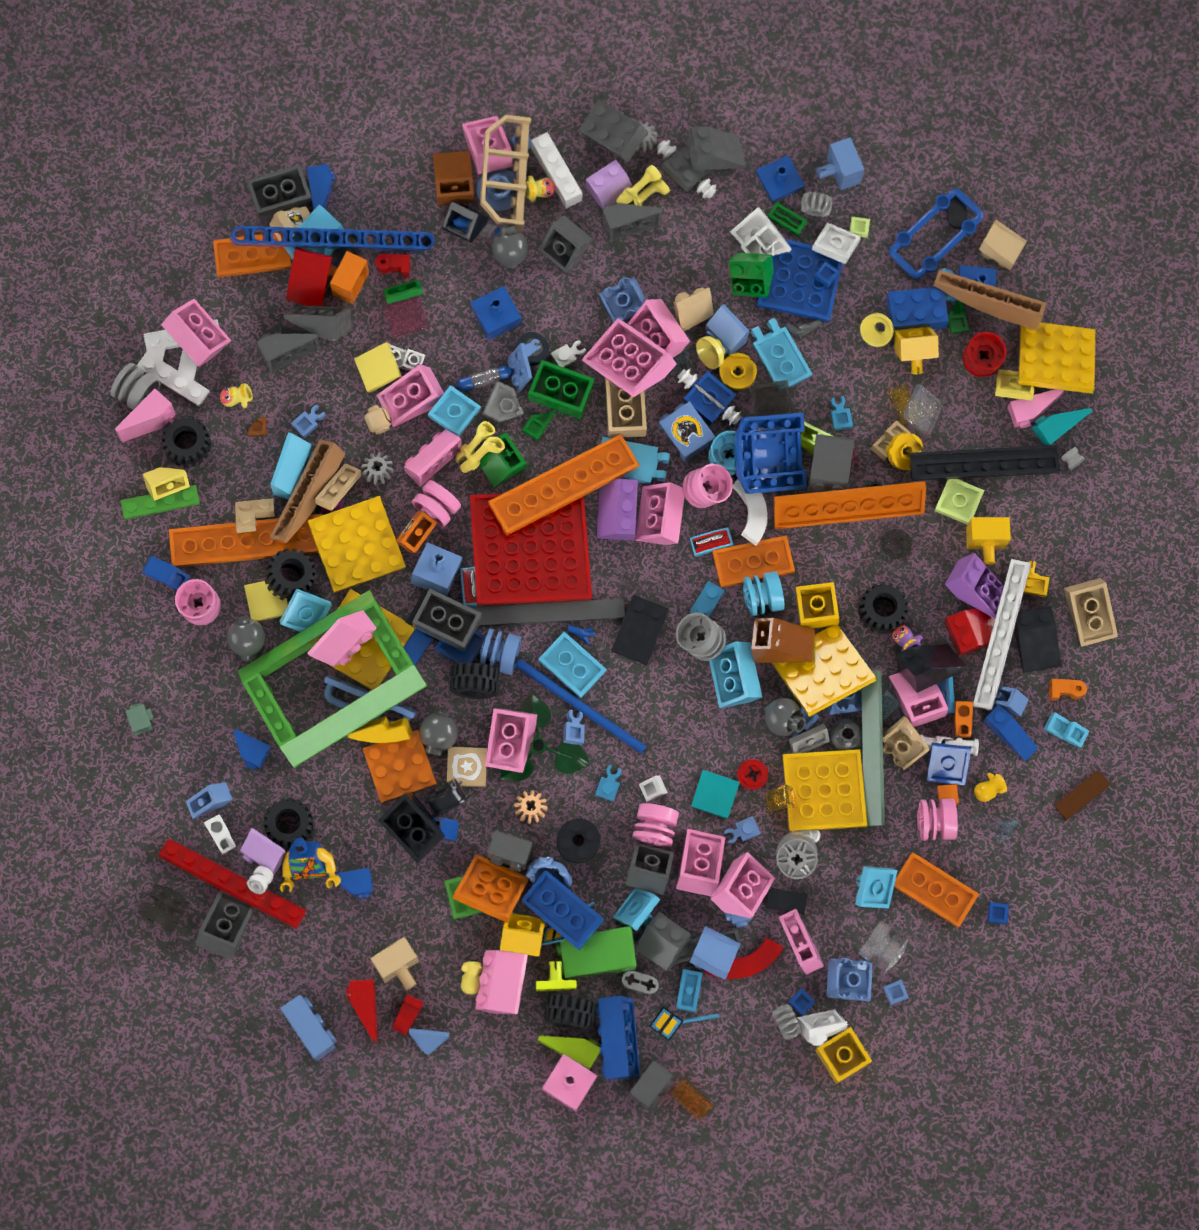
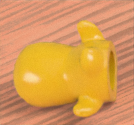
M988 773L987 776L990 781L981 782L976 785L974 794L979 801L987 802L995 798L997 793L1003 794L1007 792L1005 780L1000 774L994 776L992 773Z

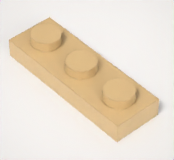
M345 463L315 498V504L332 511L360 478L361 470Z

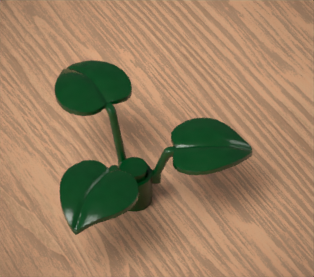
M532 694L529 695L523 702L520 712L537 714L535 738L531 741L532 750L528 754L523 773L501 769L500 778L509 782L527 779L534 771V764L528 759L534 753L541 754L546 750L557 754L554 763L557 769L563 773L571 774L589 765L588 757L578 744L562 742L559 745V751L547 747L546 741L539 737L538 727L548 725L551 720V711L546 703Z

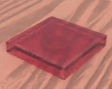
M419 296L387 304V302L382 303L393 338L429 328Z

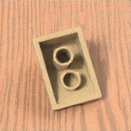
M1099 578L1064 588L1068 608L1081 647L1118 637L1105 581Z

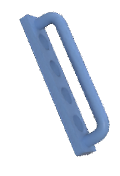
M331 675L326 676L324 680L327 683L324 693L326 700L330 704L342 709L350 703L333 697L332 691L334 687L359 697L370 692ZM402 704L391 708V710L403 714V718L407 717L409 722L411 718L416 717L418 712Z

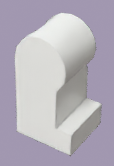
M220 814L204 822L222 854L236 847Z

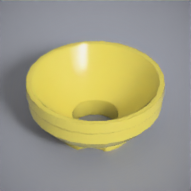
M873 313L862 321L860 333L864 341L869 345L882 347L892 339L894 327L887 316ZM876 323H883L885 331H878Z
M710 336L700 338L696 343V351L700 360L707 368L717 369L723 364L725 348L718 339Z

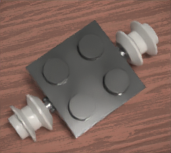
M670 140L662 141L657 147V154L662 153L664 155L663 160H666L661 168L686 192L695 185H698L697 193L702 192L703 199L706 197L711 198L716 192V184L711 186L709 184L710 179L705 178L713 170H693L687 146L676 153L677 147H671Z

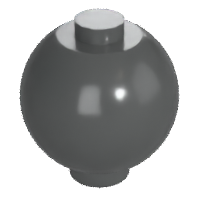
M515 225L500 227L501 232L495 236L492 242L493 256L500 264L507 265V268L518 267V264L522 263L528 255V241L524 234L515 230Z
M247 616L240 617L231 624L227 631L228 646L235 654L240 655L241 660H253L256 658V653L264 646L265 631L256 620L250 619Z
M779 698L772 701L765 708V724L773 734L785 737L801 732L804 729L806 720L803 718L800 706L795 701L789 698Z
M438 711L437 714L427 716L421 723L419 735L422 743L427 747L426 752L441 756L442 751L451 748L456 742L458 727L454 719L449 717V713Z

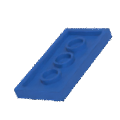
M547 870L543 872L521 899L526 906L578 950L583 947L605 920Z

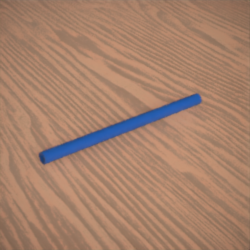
M519 659L516 663V668L640 754L643 753L647 746L522 659Z

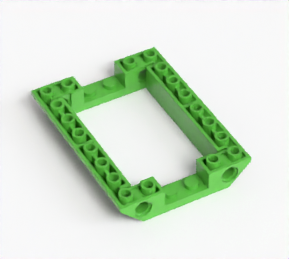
M370 590L238 670L244 687L280 749L294 768L427 687ZM363 610L375 625L376 629L372 634L395 671L396 676L297 736L295 729L286 719L273 696L270 686L263 677L310 650L339 618Z

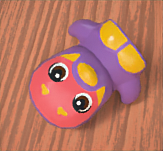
M905 625L897 627L892 634L894 642L902 647L901 651L912 646H921L920 641L923 639L921 635L914 637L910 628Z

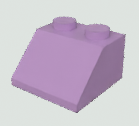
M614 160L588 177L585 185L602 209L610 204L617 205L616 200L627 187H633L627 173L617 160Z
M253 828L250 830L240 850L244 855L242 857L250 864L255 862L259 866L267 867L272 871L273 875L282 865L286 855L283 848Z

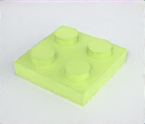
M948 479L935 511L968 525L971 517H974L984 490L958 479Z

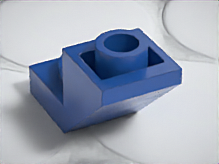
M153 556L149 557L141 572L156 582L166 584L175 591L190 578V575L179 568Z

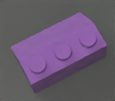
M616 479L599 488L597 538L635 540L638 480Z

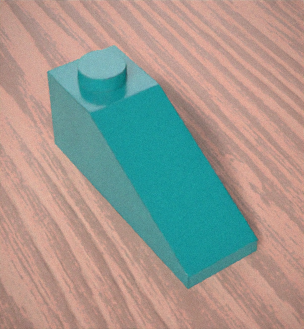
M1088 408L1049 416L1042 415L1034 421L1036 424L1031 429L1043 445H1050L1090 414L1092 409Z

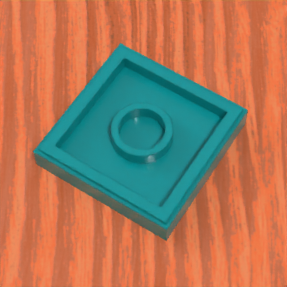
M703 770L691 807L728 819L740 782Z

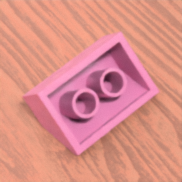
M195 299L172 311L161 324L198 367L212 359L231 342V339Z
M662 299L646 300L628 322L629 326L666 350L672 358L679 355L690 342Z
M446 429L442 433L438 432L429 445H423L419 450V454L415 457H410L405 462V472L421 487L459 452L461 448L459 436Z
M671 482L643 486L635 541L663 545L678 544L685 497L682 487Z
M363 610L339 618L312 647L308 654L331 666L345 665L351 660L350 656L362 648L361 644L372 638V633L376 627Z
M746 852L732 862L711 900L725 913L752 918L775 877Z
M500 950L485 951L475 1009L493 1014H518L528 955Z

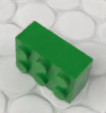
M541 360L528 393V401L581 419L594 388L595 379Z

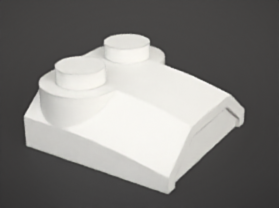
M836 1010L797 1017L802 1029V1036L814 1046L822 1045L827 1040V1037L836 1035L847 1028V1021Z

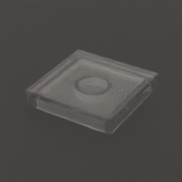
M916 385L903 418L922 434L930 436L944 403L922 385Z

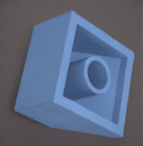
M724 304L708 321L705 327L706 336L721 341L722 346L725 348V354L731 355L747 343L749 330Z

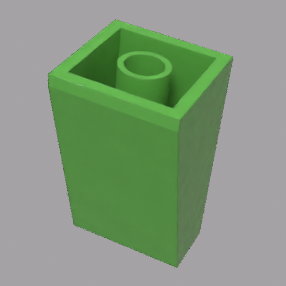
M631 926L594 932L580 950L566 939L565 941H560V944H556L557 955L562 956V975H564L565 980L635 971L637 966Z

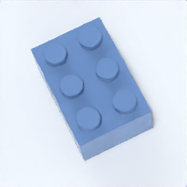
M298 995L280 1008L316 1062L336 1048L334 1043L337 1041L330 1030L325 1032L323 1029L325 1023L319 1014L314 1015L312 1013V1010L315 1008L307 996L302 998L301 995Z

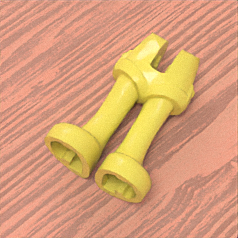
M650 165L646 169L644 176L632 188L627 187L619 195L616 202L617 204L642 206L644 200L651 194L659 192L666 195L670 192V189L660 179L662 176L658 169ZM648 183H650L643 191H641V192L637 195V193H638L644 186H646Z
M484 421L479 424L473 440L468 445H462L456 454L455 461L457 463L466 460L460 465L463 473L479 467L480 460L486 453H500L504 450V442L498 437H491L495 433V428L491 423ZM485 440L482 446L475 452V448Z

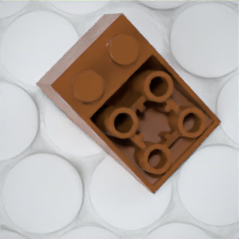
M470 151L433 154L437 205H451V202L460 204L474 203Z
M755 618L751 646L754 662H812L815 629L776 618Z

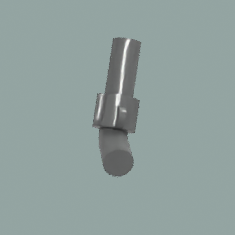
M817 319L808 324L798 323L797 327L787 323L785 327L790 333L802 339V336L809 334L815 328H823L821 320Z

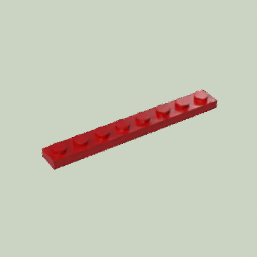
M171 839L167 840L159 852V858L295 929L298 928L307 910L267 889L262 894L254 893L249 889L246 878Z

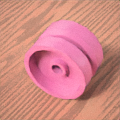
M429 480L422 488L424 494H417L412 500V504L418 511L425 512L438 522L437 526L443 528L450 521L449 514H456L461 504L448 490L438 483Z

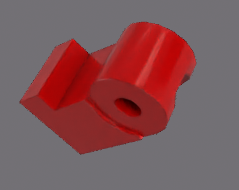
M380 254L375 259L376 269L379 273L401 272L402 277L410 278V255Z
M407 994L392 1029L407 1036L409 1028L411 1029L424 1002Z

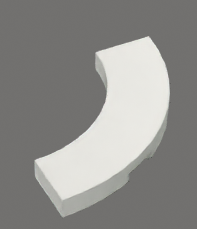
M737 479L733 484V489L741 496L748 509L747 524L741 535L757 546L767 525L765 499L762 493L746 494L739 479Z

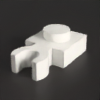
M578 340L574 342L573 347L569 348L566 344L553 351L551 356L558 366L565 368L577 361L576 355L581 356L585 354L586 349H576L581 344V341Z

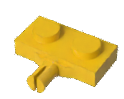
M1028 561L1031 565L1023 593L1046 597L1049 577L1034 573L1036 562Z

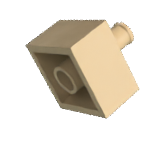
M405 937L370 958L384 983L398 976L406 991L417 984L409 973L408 968L416 964L418 958Z

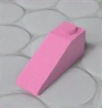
M1054 389L1036 394L1033 397V401L1022 399L1011 401L1007 408L1014 428L1018 426L1021 429L1029 427L1034 420L1062 396L1064 390Z
M797 909L780 916L779 920L799 965L806 975L824 967Z

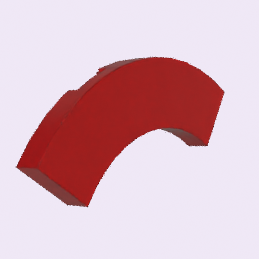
M766 938L755 952L733 960L726 979H741L761 972L775 961L784 947ZM706 970L704 972L710 976L717 977Z

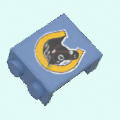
M690 402L680 404L670 415L667 413L659 419L658 428L660 430L663 428L679 450L680 458L683 462H686L710 446L715 438V435Z

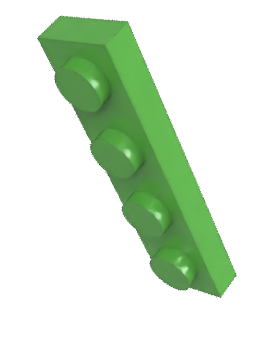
M196 485L155 501L150 494L121 500L125 520L200 504Z

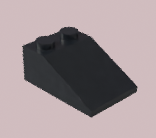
M633 595L611 652L647 665L667 618L669 608Z
M1052 607L1018 612L1014 635L1023 672L1027 673L1061 666L1056 623Z
M948 644L912 646L896 654L898 671L917 693L967 670L966 664Z
M412 792L404 793L378 820L416 863H419L445 837V834L429 811Z

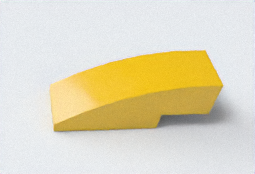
M384 716L371 720L350 733L348 738L371 743L399 742L410 739L412 729L407 717L388 722L387 717Z

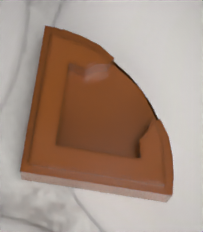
M266 417L257 419L249 427L248 437L267 436Z

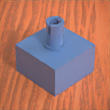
M851 137L830 144L826 158L829 164L816 168V174L819 175L818 178L822 179L834 175L840 190L860 184L865 169Z
M427 542L412 573L411 584L427 591L432 589L447 596L461 567L462 557Z

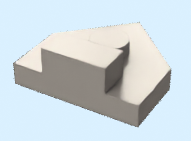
M496 381L483 408L482 416L500 423L523 415L524 412L516 397L515 389Z

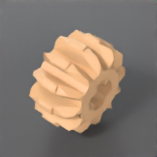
M531 790L530 796L524 791V798L518 796L517 800L520 803L514 804V807L519 809L515 814H523L520 818L521 821L528 817V824H531V818H534L535 822L538 823V816L541 818L545 817L542 811H547L548 807L543 805L546 803V799L539 800L542 794L538 793L535 797L534 790ZM531 803H534L535 810H527V804L531 805Z

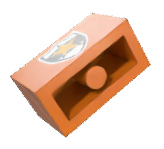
M417 511L396 539V542L408 552L416 553L438 522L425 512Z

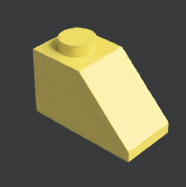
M159 467L143 474L146 489L154 501L190 487L185 470Z

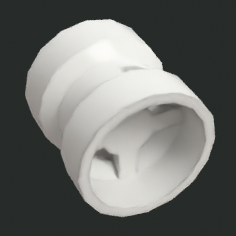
M258 866L253 876L247 882L249 889L257 894L264 893L267 889V884L271 883L274 877L272 871L267 867Z

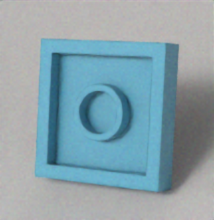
M450 385L428 413V417L460 437L480 411L481 406Z
M296 589L279 622L283 626L302 632L326 617L332 604L328 600Z
M864 866L862 875H859L857 878L860 882L856 881L859 889L855 905L860 907L889 908L898 870Z
M635 888L613 918L627 927L631 926L633 930H637L642 923L647 927L650 923L649 920L654 918L650 912L660 899L648 891Z

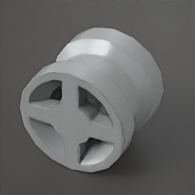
M1076 447L1061 457L1064 462H1067L1070 470L1085 460L1084 456L1078 453Z

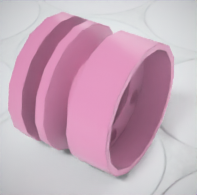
M709 464L693 470L685 476L683 481L684 496L696 508H706L725 501L731 495L733 489V480L730 473L719 464Z
M199 579L189 580L178 588L175 595V605L178 611L192 624L207 625L213 622L219 615L221 600L214 589L205 581ZM197 602H199V603L202 602V603H203V606H202V607H201V606H197L196 603H197Z
M953 798L940 799L938 808H936L933 799L929 800L928 805L925 799L919 801L917 826L922 841L928 840L929 835L931 840H935L937 831H939L942 840L956 839L958 827L957 808Z
M639 804L637 818L644 823L635 824L634 828L638 831L633 832L632 838L650 846H672L673 840L669 837H674L675 832L667 827L676 826L679 812L661 805Z

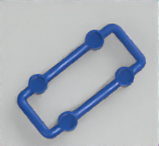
M952 189L946 195L941 194L937 196L935 205L907 232L902 231L897 234L896 242L889 248V255L912 278L919 279L927 272H934L940 259L966 235L971 236L975 233L977 224L983 219V211L959 189ZM954 196L958 197L976 216L972 220H965L962 223L961 231L933 257H926L923 260L922 267L915 271L896 251L900 247L909 246L911 237L939 210L944 211L948 209L950 200Z

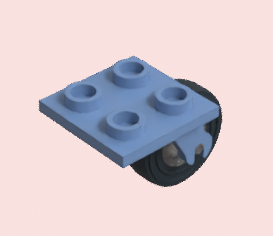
M527 332L517 340L515 350L508 357V367L513 369L512 384L516 387L517 392L521 391L532 379L530 366L539 365L541 360H545L549 354V344L539 333Z

